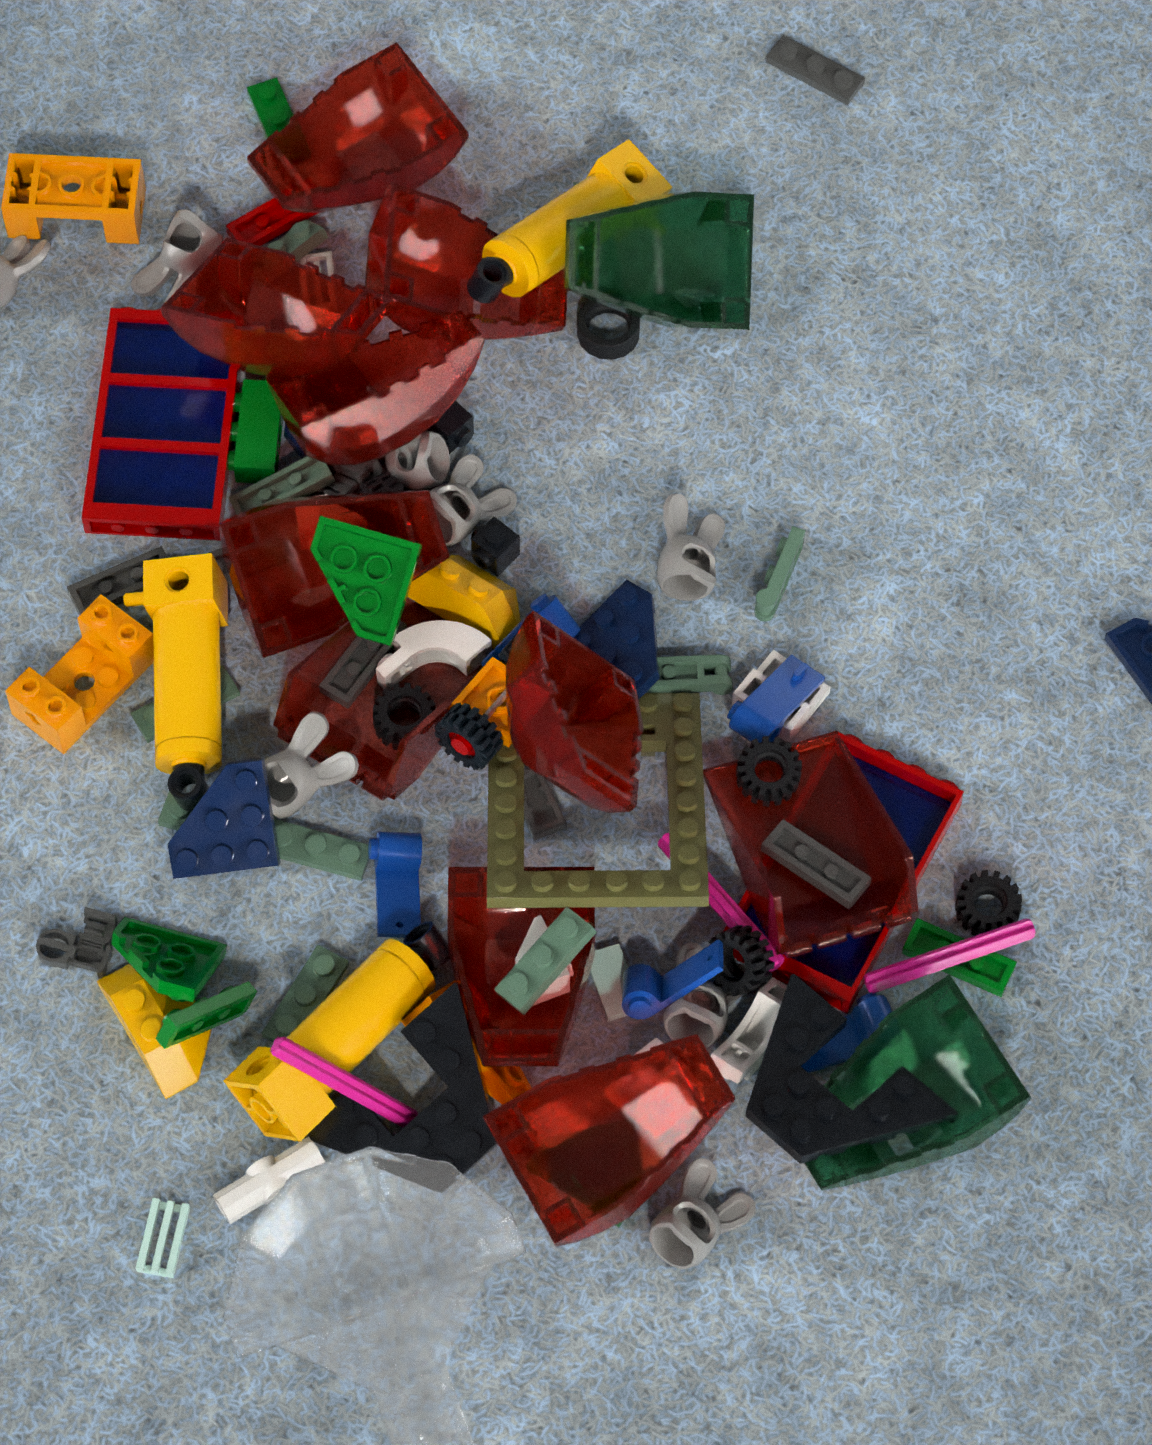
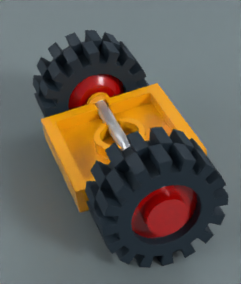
M520 631L499 653V660L492 657L455 698L451 703V709L435 726V737L439 738L438 743L440 746L446 747L445 752L447 755H454L453 760L457 763L462 761L463 766L466 768L471 766L473 770H478L479 768L483 769L502 748V745L510 747L548 703L550 698L549 692L565 675L566 667L563 666L565 661L563 658H558L560 652L557 649H551L553 644L549 641L543 642V637L539 634L534 637L533 632L527 631L525 633Z

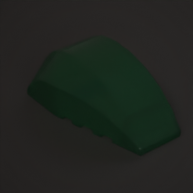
M697 191L675 192L567 219L564 289L615 310L666 327L750 330L754 194Z
M950 974L889 1013L878 1024L879 1027L868 1039L865 1038L855 1048V1053L841 1067L838 1066L823 1086L851 1110H854L901 1066H904L958 1112L957 1120L953 1123H950L948 1120L922 1127L920 1132L913 1134L905 1133L914 1148L900 1156L895 1154L888 1141L869 1145L867 1142L848 1147L846 1152L835 1155H821L816 1160L805 1162L804 1164L822 1191L906 1171L973 1149L1001 1130L1032 1099Z

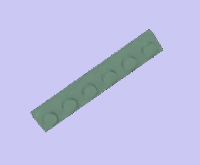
M169 791L159 816L158 824L159 826L178 830L192 811L182 809ZM274 819L280 859L351 879L363 880L369 863L368 844Z

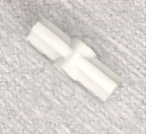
M307 1137L276 1157L269 1155L259 1159L247 1169L246 1175L213 1194V1198L229 1224H232L263 1204H274L273 1199L283 1193L287 1196L293 1190L294 1185L322 1169L326 1164L315 1143Z

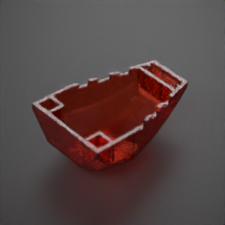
M396 42L341 72L333 79L334 84L325 92L321 90L312 98L313 102L302 112L297 111L289 119L290 123L280 132L276 130L247 156V162L283 209L295 212L322 213L389 198L417 189L435 177L457 156L468 140L469 134Z
M394 182L387 186L369 231L365 291L371 302L397 326L422 338L444 340H489L537 336L562 331L566 327L568 269L566 268L522 297H511L501 291L494 302L489 304L480 303V314H473L474 299L467 291V282L478 263L483 259L484 245L499 234L487 228L488 223L477 216L471 219L461 213L462 208L450 201Z
M226 238L161 306L162 316L179 337L202 354L221 364L243 372L269 377H302L325 371L346 359L363 343L393 308V299L360 284L356 285L355 288L345 284V278L335 273L330 277L319 272V266L310 262L302 265L296 262V257L290 253Z
M461 310L419 323L420 329L403 334L402 329L388 332L390 339L371 344L369 338L355 342L357 349L344 353H341L339 348L326 351L269 375L265 379L288 430L308 457L328 465H357L380 458L410 443L440 419L459 397L475 370L485 343L482 333Z
M429 491L377 492L277 499L251 508L219 523L223 557L244 621L261 657L266 658L329 636L339 630V627L349 622L310 550L320 516L421 544L422 549L412 582L448 559L450 556Z
M533 610L526 616L518 631L506 664L507 725L513 748L523 764L589 808L607 813L630 812L637 806L639 780L635 777V773L640 770V761L636 758V754L642 750V742L638 739V736L643 733V721L635 680Z
M448 867L447 933L449 959L455 981L461 988L460 992L467 1020L482 1065L559 1066L595 956V935L571 961L574 976L570 977V992L536 1004L523 1015L501 998L494 989L515 966V958L534 917L541 915L546 926L549 927L565 908H487V867ZM524 867V871H595V867ZM595 907L570 908L595 929Z
M694 1034L651 1047L649 1051L632 1056L627 1054L617 1057L615 1061L596 1067L591 1065L579 1069V1072L548 1078L482 1117L557 1247L589 1238L628 1219L689 1157L736 1098L698 1034Z

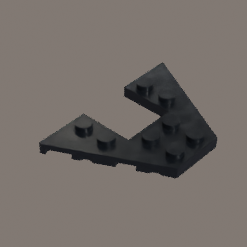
M793 973L790 976L746 1108L745 1116L797 1162L802 1164L816 1160L821 1155H835L846 1152L848 1147L867 1142L869 1145L894 1139L900 1133L913 1134L920 1132L922 1127L948 1120L950 1123H953L957 1120L958 1112L904 1066H901L854 1110H851L801 1066L846 1027L847 1018Z
M454 982L400 1031L448 1088L396 1135L390 1131L374 1111L335 1090L329 1095V1098L336 1107L305 1138L309 1137L315 1143L440 1193L447 1191L499 1144L496 1128L491 1116L489 1100L486 1096L476 1048L471 1036L470 1024L467 1020L460 992L461 987L457 982Z

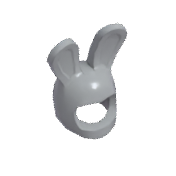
M186 209L178 210L166 232L159 257L133 277L131 289L138 296H151L176 272L178 277L165 301V305L170 311H186L194 302L199 276L213 265L221 252L223 236L205 224L192 211Z
M24 235L18 236L11 241L3 255H0V309L5 307L14 298L21 277L32 272L47 257L51 243L46 239L40 241L30 251L31 243Z
M364 430L356 439L358 450L366 457L374 458L376 456L377 459L384 460L386 468H382L383 472H389L392 476H395L398 483H401L404 488L419 491L434 489L447 479L450 472L449 449L445 440L433 431L416 432L395 439L376 430ZM359 483L358 487L351 493L353 496H362L359 493V489H361Z
M465 455L455 464L447 484L430 490L421 498L416 507L417 517L415 519L417 520L419 530L427 540L435 545L450 547L464 540L479 522L488 521L493 516L501 518L510 514L516 508L517 497L511 490L500 488L478 499L471 490V487L482 475L484 466L477 456Z
M674 493L667 497L663 506L664 525L668 538L657 562V581L662 592L670 598L680 601L699 600L709 595L715 586L716 569L713 550L723 537L725 523L719 515L709 514L699 521L693 535H687L688 502L682 494Z
M310 712L296 729L290 745L285 750L265 760L273 815L277 818L291 817L311 799L318 789L348 781L358 772L359 764L356 756L346 751L336 753L315 767L310 764L308 757L329 731L328 720L320 712Z
M694 942L682 945L676 956V966L703 950V948ZM736 964L745 973V966ZM706 981L665 1008L663 1014L665 1031L671 1040L682 1047L692 1050L706 1049L719 1041L727 1023L728 1007L742 995L731 996V992L725 994L722 991L723 985L717 987L711 981Z
M706 1158L694 1159L689 1164L681 1183L679 1198L662 1210L651 1223L649 1240L653 1250L663 1261L676 1268L686 1269L698 1266L712 1250L720 1234L745 1225L755 1215L756 1204L752 1197L744 1193H737L731 1196L715 1210L709 1203L704 1201L717 1176L715 1165Z

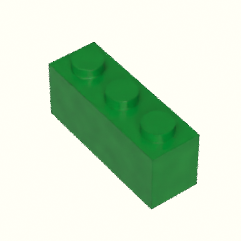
M243 379L242 392H236L235 412H240L239 421H233L232 441L236 442L235 451H229L228 470L234 471L236 483L255 484L278 472L286 401L284 381Z

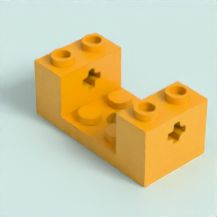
M9 153L1 205L8 238L24 235L27 239H41L44 218L102 220L106 243L139 244L146 195L141 159ZM70 183L80 185V188L74 192L64 190V187Z
M102 594L77 618L82 638L43 677L31 667H28L5 690L12 715L62 754H65L154 662L153 633ZM81 677H90L95 681L94 685L88 690L83 691L75 687L76 681Z

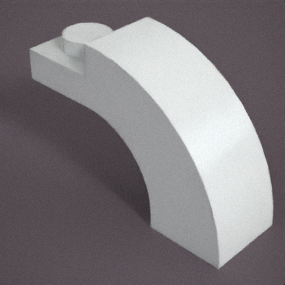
M435 620L415 624L396 634L393 643L394 654H386L377 665V683L383 689L388 688L391 690L394 684H398L416 668L433 662L450 664L468 676L481 665V662L492 651V641L479 630L459 622Z
M774 977L758 991L748 1012L735 1031L711 1054L707 1065L716 1070L720 1076L738 1084L743 1078L748 1080L760 1067L787 988L785 984Z

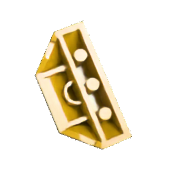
M442 556L417 562L407 597L447 621L463 623L484 633L491 639L493 649L521 621L516 589L462 556Z
M127 964L97 980V984L165 1099L197 1083L212 1029L166 1049L156 1040L163 1025V1018L173 1009L179 1008L182 1010L191 1006L195 1000L193 1002H178L172 1000L167 995L157 993L131 964Z

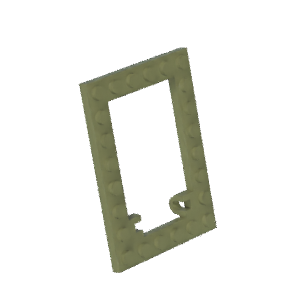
M623 693L550 694L548 703L510 747L502 745V748L488 763L487 908L709 907L700 693H645L637 702ZM549 728H641V756H655V752H666L670 870L524 871V753H535V757H549Z

